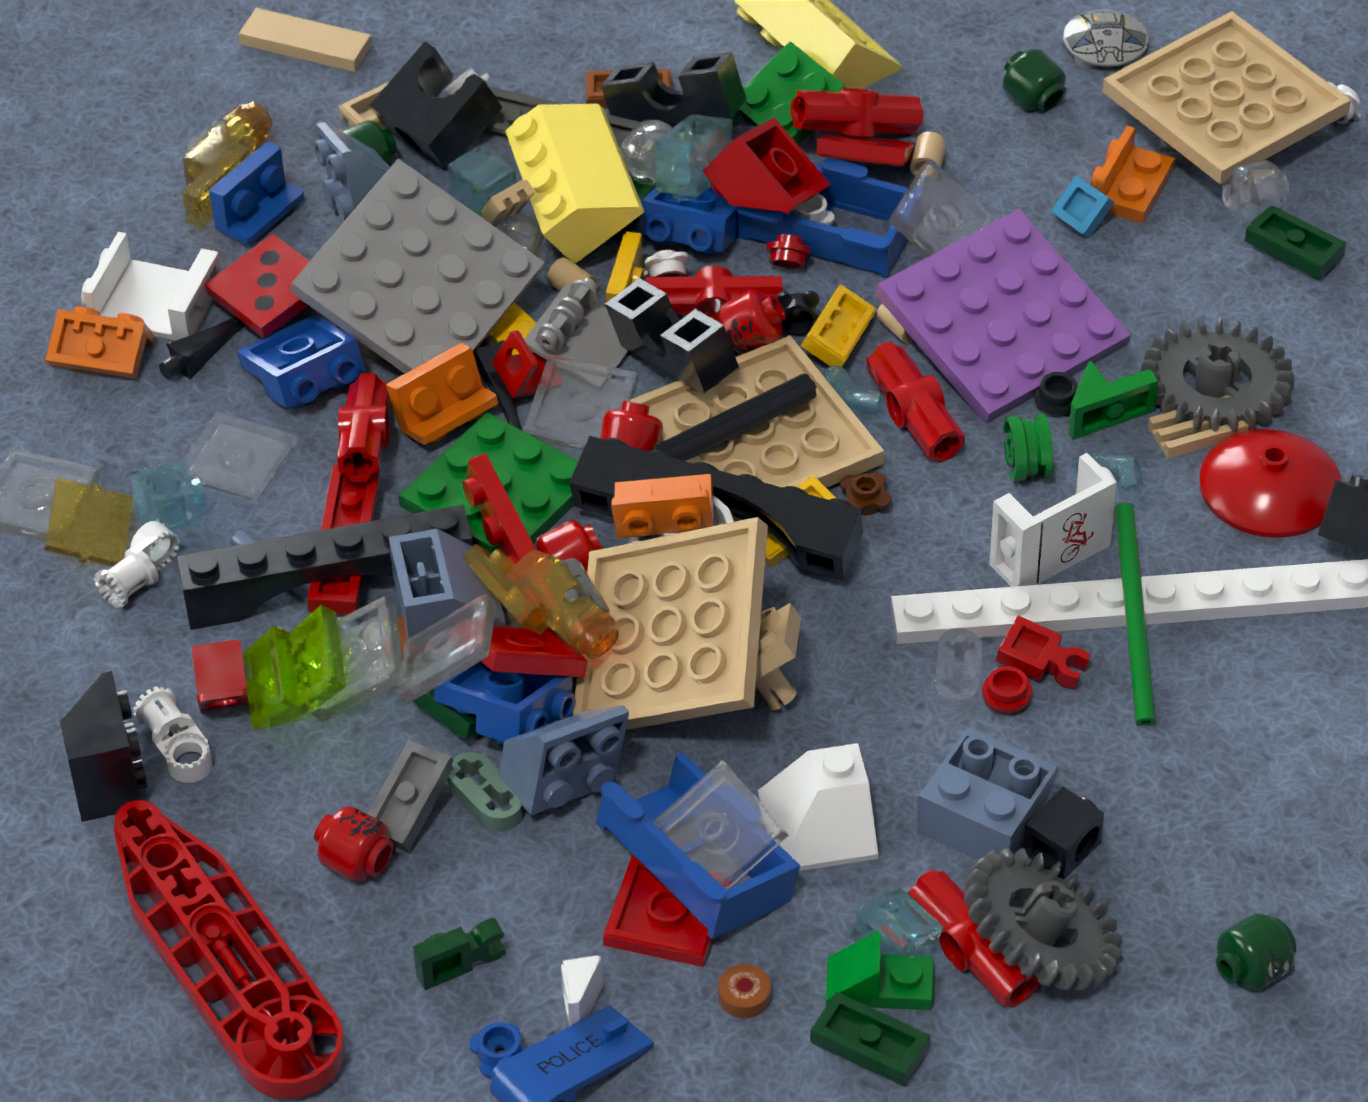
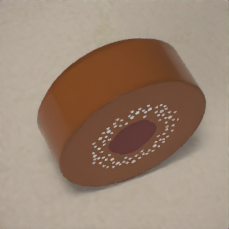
M739 964L727 969L721 975L718 982V1000L722 1009L737 1018H752L763 1013L771 1001V981L766 972L750 964Z

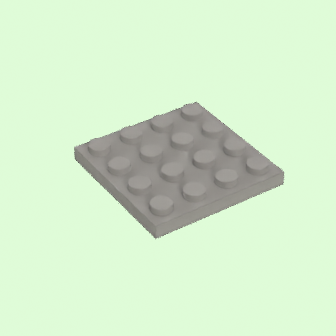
M397 159L293 280L289 292L400 371L407 373L461 342L471 347L474 354L475 349L480 347L487 336L542 271L545 262L406 163Z

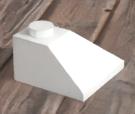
M858 743L807 751L758 790L767 834L801 865L799 871L878 859L879 854L869 782Z

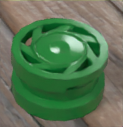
M1036 413L1033 422L1031 419L1021 420L1019 416L1005 417L1003 423V432L1007 433L1006 442H1003L1007 466L1015 467V472H1009L1011 481H1024L1027 475H1036L1037 471L1040 472L1042 478H1051L1053 473V447L1050 427L1045 413Z

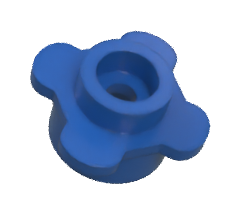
M504 1022L487 1025L480 1033L474 1035L469 1042L470 1051L477 1054L481 1061V1074L488 1078H491L494 1067L501 1059L508 1055L514 1056L527 1049L521 1045L519 1028ZM497 1048H503L505 1050L503 1053L495 1052Z

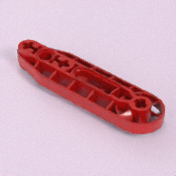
M135 800L120 807L115 814L113 831L132 917L242 1076L258 1092L275 1098H301L320 1091L335 1079L344 1063V1034L335 1011L220 853L167 818L151 802ZM203 861L220 874L207 877L198 863ZM126 863H127V865L129 866V868L132 870V872L129 873V874H128V870H127ZM233 891L245 909L232 912L223 898ZM148 893L156 906L144 914L134 900L133 895ZM258 926L270 942V945L258 948L248 933ZM172 928L180 942L171 949H168L157 931ZM227 941L232 945L257 981L250 983V974L242 967L232 953ZM210 950H213L217 957L223 961L236 984L244 987L242 990L239 991ZM284 962L296 978V981L283 984L273 969ZM197 963L206 977L196 985H193L182 969L183 966ZM222 999L231 1014L219 1022L207 1005V1002ZM306 1016L317 1019L313 1027ZM314 1036H336L337 1044L333 1053L317 1055ZM234 1038H237L236 1045L232 1041Z

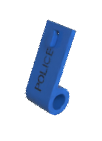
M609 1005L514 1056L508 1055L501 1059L491 1073L492 1083L490 1092L499 1102H574L578 1090L646 1054L653 1048L654 1042L634 1026L627 1017L621 1015Z

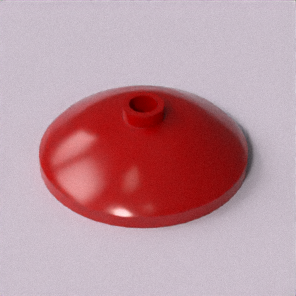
M1256 429L1232 435L1216 444L1208 452L1201 465L1199 487L1208 508L1229 526L1255 536L1285 538L1301 535L1321 526L1335 481H1342L1336 463L1330 455L1312 441L1283 430Z

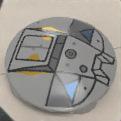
M1093 10L1082 13L1067 24L1063 35L1064 44L1074 56L1075 64L1082 68H1093L1095 66L1115 67L1121 65L1127 67L1141 59L1148 45V34L1145 27L1134 17L1114 10Z

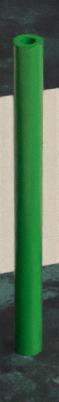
M1123 502L1115 506V518L1135 721L1137 726H1152L1156 723L1135 512L1133 504Z

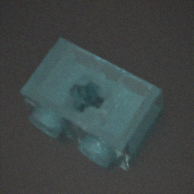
M691 114L655 140L656 192L672 194V197L676 200L687 201L698 198L700 194L710 188V180L702 170L732 143V119Z

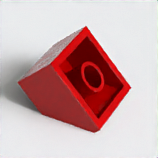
M775 117L737 137L702 170L710 180L713 190L719 196L725 198L730 205L780 212H790L831 185Z

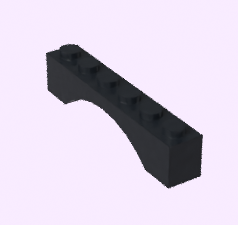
M589 436L569 482L575 507L613 517L611 500L615 498V482L711 474L713 496H716L729 508L732 516L742 520L756 517L761 519L768 525L767 534L787 551L799 569L845 581L863 535L861 508L854 507L843 499L833 498L827 500L812 496L798 487L786 486L783 488L764 483L761 479L750 474L738 476L723 472L705 462L690 463L675 459L661 450L645 451L630 447L625 442L616 438H606L604 440Z
M464 505L177 556L190 630L239 622L266 601L303 584L331 577L358 574L393 577L389 537L439 529L473 546Z

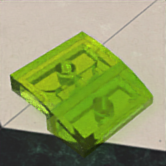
M322 605L290 632L274 625L243 652L251 725L255 729L274 727L295 719L328 701L346 687L336 612Z

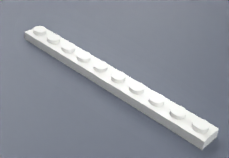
M1368 559L1141 577L1146 625L1368 607ZM1121 578L891 596V612L897 644L1006 636L1018 615L1054 632L1126 626Z

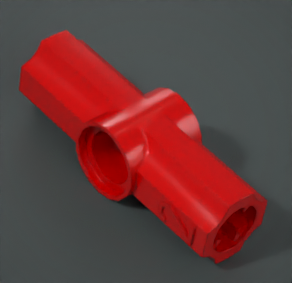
M840 88V92L797 90L796 96L791 100L790 115L795 128L831 130L839 134L863 137L874 136L875 132L916 134L918 127L922 125L924 109L920 104V97L879 94L877 91L858 88Z
M715 265L700 269L695 274V277H646L647 283L667 293L676 315H688L696 309L718 321V312L721 306L747 290H760L767 297L771 295L776 297L782 292V276H733L728 269Z
M892 341L878 345L873 354L867 357L866 369L885 395L888 413L896 426L900 429L908 428L928 459H935L938 463L954 458L955 454L964 447L965 435L945 408L943 392L937 380L932 375L923 377L902 346H896Z
M376 373L360 374L359 378L349 385L346 407H339L338 471L347 475L351 482H367L373 473L379 471L382 447H389L390 422L388 409L390 396L386 386L387 382L379 379Z
M932 869L920 876L916 884L908 891L907 902L938 935L941 949L948 960L959 971L963 972L969 969L1003 1007L1012 1006L1014 1008L1029 999L1031 994L1040 986L1037 976L1033 974L1030 978L1021 974L1019 966L1010 967L1004 962L1005 956L1002 953H994L988 947L991 941L980 937L976 931L979 924L973 923L969 918L968 910L970 908L965 904V893L944 871L936 872Z

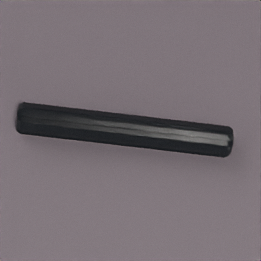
M802 373L654 445L652 450H661L675 459L688 461L814 399L817 395L816 384L808 374Z

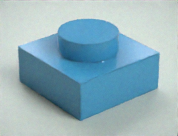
M1076 175L1051 209V212L1089 238L1115 202Z

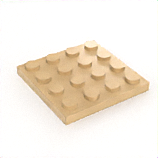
M1232 11L1104 78L1102 90L1105 95L1219 184L1349 113L1351 103L1348 97Z
M791 336L736 357L739 368L705 394L682 380H678L629 400V402L649 405V415L655 416L662 421V442L802 373L808 374L817 387V395L814 399L686 462H705L713 465L720 471L738 476L750 474L761 479L764 483L783 488L786 486L797 487L812 475L827 488L839 483L847 475L856 476L884 464V450ZM732 516L734 522L742 520Z
M756 517L590 551L587 574L600 592L610 611L607 614L595 613L586 620L584 630L581 632L579 653L588 660L585 677H577L573 715L590 709L624 705L629 711L626 730L753 708L768 525Z

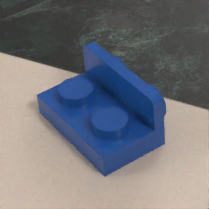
M269 141L209 189L215 229L245 245H251L304 200L303 190L285 181L281 148Z

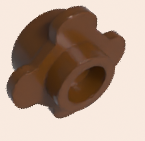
M880 472L859 474L856 477L847 475L840 481V488L847 495L845 501H848L854 507L861 508V515H873L891 504V495L885 491L884 487L886 485V476Z

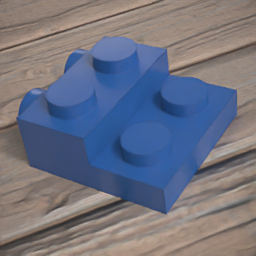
M671 173L642 200L641 204L644 213L640 215L638 233L648 236L657 243L666 245L682 243L690 245L700 253L716 254L723 252L736 239L738 227L737 206L730 205L725 198L719 196L713 190L709 181Z
M316 314L237 351L242 368L261 379L266 396L286 409L300 407L312 402L319 393L329 388L334 389L345 386L354 381L358 374L366 371L356 338Z
M474 656L435 683L434 701L454 707L457 712L462 714H475L476 733L493 738L497 743L504 745V740L551 724L555 720L570 717L575 707V696L572 693L573 676L493 672Z

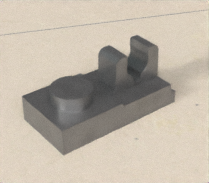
M411 740L407 741L367 813L386 823L390 832V840L393 841L394 846L408 852L451 774L454 761L447 754Z

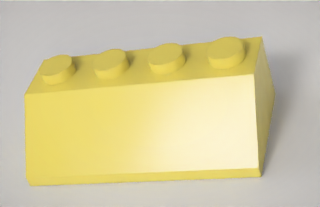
M734 0L739 5L736 12L755 26L759 23L764 28L760 34L766 40L779 48L791 41L841 81L846 88L862 89L900 71L903 67L830 0Z
M599 104L538 105L527 114L517 118L513 125L505 130L522 179H527L535 191L530 201L543 236L574 264L644 213L606 113Z

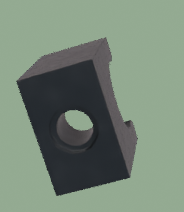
M424 41L371 102L369 107L385 129H388L392 135L447 171L456 163L503 107L485 80L476 74L467 77L463 85L453 94L438 98L442 90L451 83L454 75L438 51Z

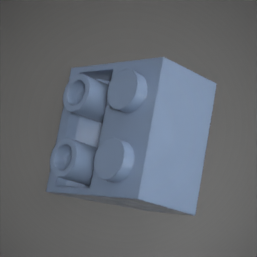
M321 122L316 124L319 140L314 141V149L318 162L322 167L325 166L328 180L322 183L323 191L329 206L337 208L339 216L344 222L388 171L390 166L371 147L330 124Z
M439 529L389 537L393 578L409 647L458 639L460 625L464 624L506 627L487 553Z
M624 705L590 709L504 740L498 775L522 802V806L531 816L550 808L561 807L571 800L592 792H600L603 783L615 782L629 711Z
M967 727L919 795L917 833L977 860L984 858L990 851H995L998 854L1005 847H1008L1014 855L1024 846L1025 824L1047 802L1058 774V766Z

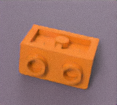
M1126 126L1119 140L1113 139L1106 154V162L1103 167L1097 166L1095 168L1090 185L1115 202L1108 214L1143 224L1174 171L1175 158L1134 146L1136 128Z
M78 306L74 308V311L58 309L45 361L53 367L137 379L145 344L153 345L155 335L142 318L133 314L119 313L117 318L101 316L100 312L88 307Z
M462 342L386 384L400 431L421 444L442 440L451 430L466 422L479 419L484 415L485 411L498 404L496 394L482 385L472 348Z
M711 474L615 482V498L611 500V509L617 538L680 533L714 526Z

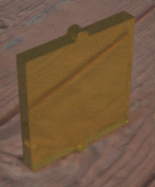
M57 477L54 483L44 550L78 558L80 563L91 561L112 567L115 566L125 556L133 496L100 488L97 483L86 485Z

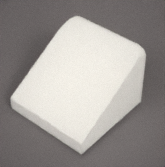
M600 956L564 960L561 965L563 997L569 1026L589 1016L603 987L602 958Z

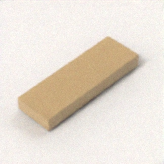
M256 8L238 33L240 45L353 72L357 70L372 47L370 34Z

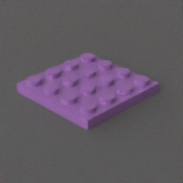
M1020 209L878 283L875 292L877 298L985 423L1034 397L1035 389L1040 387V381L1045 375L1052 372H1063L1073 375L1086 368L1089 361L1095 363L1127 345L1131 337L1126 328Z

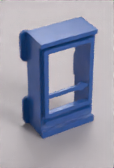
M826 158L821 164L813 163L831 184L826 190L819 193L827 201L826 211L833 213V208L835 207L891 222L892 224L885 237L854 228L841 229L780 211L737 206L738 238L748 241L751 238L768 243L776 241L778 235L798 236L803 238V245L811 248V255L880 273L881 277L887 279L918 223L919 190L867 177L868 170L866 167L850 162Z
M684 753L675 756L668 786L636 800L615 782H605L602 784V799L596 824L603 831L609 829L708 929L707 934L712 939L778 909L791 901L801 865L759 826L762 824L764 816L758 808L738 789L730 786L722 789L718 787ZM693 823L708 835L700 837L698 842L683 849H679L666 836ZM717 844L752 879L725 890L699 863L691 861L687 856L701 850H711L713 845Z

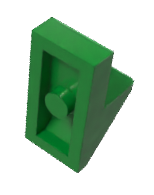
M1089 361L1071 403L1069 435L1072 440L1155 412L1158 389L1157 378L1150 369L1130 376H1123L1118 380L1108 383L1094 363Z
M876 931L828 957L825 1005L829 1003L835 992H838L871 1008L931 1011L933 956L881 954L882 931Z

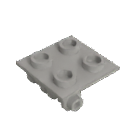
M583 278L582 280H576L571 287L567 284L564 285L524 340L531 351L600 391L629 350L620 345L607 308L595 302L597 298L596 283L590 278Z

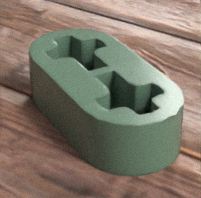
M464 752L453 758V770L448 777L449 790L484 827L492 831L503 832L511 830L521 823L524 816L522 802L498 775L499 769L487 757L476 752ZM467 772L470 776H474L479 773L480 786L470 777L461 779V774ZM490 798L502 807L509 804V810L505 812L501 808L492 810Z

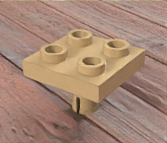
M791 603L779 610L771 607L761 612L755 686L768 703L770 710L773 711L781 708L778 702L780 699L784 705H787L797 694L796 689L791 686L779 668L796 657L801 617Z

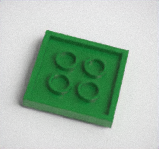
M486 412L399 493L398 498L399 506L413 514L464 505L472 534L473 547L487 553L488 556L502 563L504 556L498 545L492 546L484 533L482 526L483 515L478 506H470L464 494L462 481L467 479L468 459L484 453L487 454L533 545L540 535L548 532L574 506L569 482L578 461Z

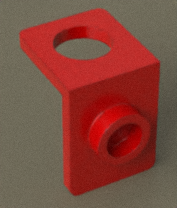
M518 330L510 332L492 361L512 398L556 391L561 389L564 384L553 364L538 354L531 352ZM514 348L519 352V354L511 355Z
M235 639L193 646L191 651L198 694L196 697L200 712L249 705L240 641Z

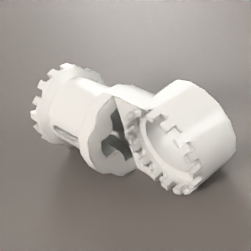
M150 521L144 524L134 535L130 549L125 552V558L108 571L102 570L94 575L95 585L100 588L98 591L100 593L105 591L106 593L103 598L105 600L109 598L108 602L112 603L115 608H122L128 603V597L141 587L156 583L159 580L158 570L161 569L158 566H166L163 562L167 561L170 563L172 561L170 557H176L177 555L174 551H179L180 547L178 545L180 540L178 535L158 521Z
M156 686L153 688V692L150 689L146 691L148 695L144 696L141 694L140 698L142 701L138 700L135 703L137 706L133 707L135 712L133 714L139 723L146 724L152 731V740L166 759L170 775L175 780L183 783L197 782L208 776L213 766L208 741L190 715L181 713L178 709L176 697L171 689L167 688L165 690L163 687L159 689ZM156 701H159L163 706L161 710L156 705ZM169 730H170V731L172 732V734H173V736H171V737L168 735ZM187 752H197L202 755L198 761H194L192 764L184 763L183 765L176 762L179 756Z

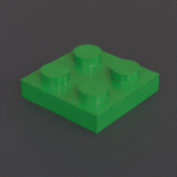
M789 41L743 87L746 100L739 108V111L756 127L775 117L797 145H799L813 130L794 127L790 108L791 100L796 96L797 90L840 92V88H846V86Z

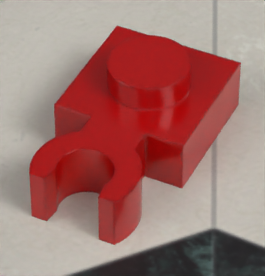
M1018 615L998 649L995 661L1005 666L1018 668L1025 675L1041 681L1045 672L1051 673L1061 686L1068 689H1076L1081 674L1071 670L1068 666H1074L1085 671L1091 655L1077 647L1065 649L1060 647L1063 635Z

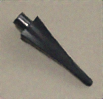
M234 316L213 327L167 343L170 357L159 364L161 374L165 378L171 379L181 372L191 380L207 361L246 324Z
M489 334L480 347L475 349V353L478 356L476 362L478 371L490 391L496 394L498 405L507 423L522 430L514 398L511 397L492 364L493 359L505 341L502 340L495 343L493 335Z

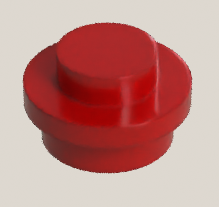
M778 235L776 241L767 243L766 252L770 254V264L778 267L798 269L805 267V259L810 257L811 248L803 245V238Z
M1002 666L993 670L985 679L982 687V697L984 702L995 711L1015 713L1021 711L1030 703L1032 686L1023 671L1012 666Z

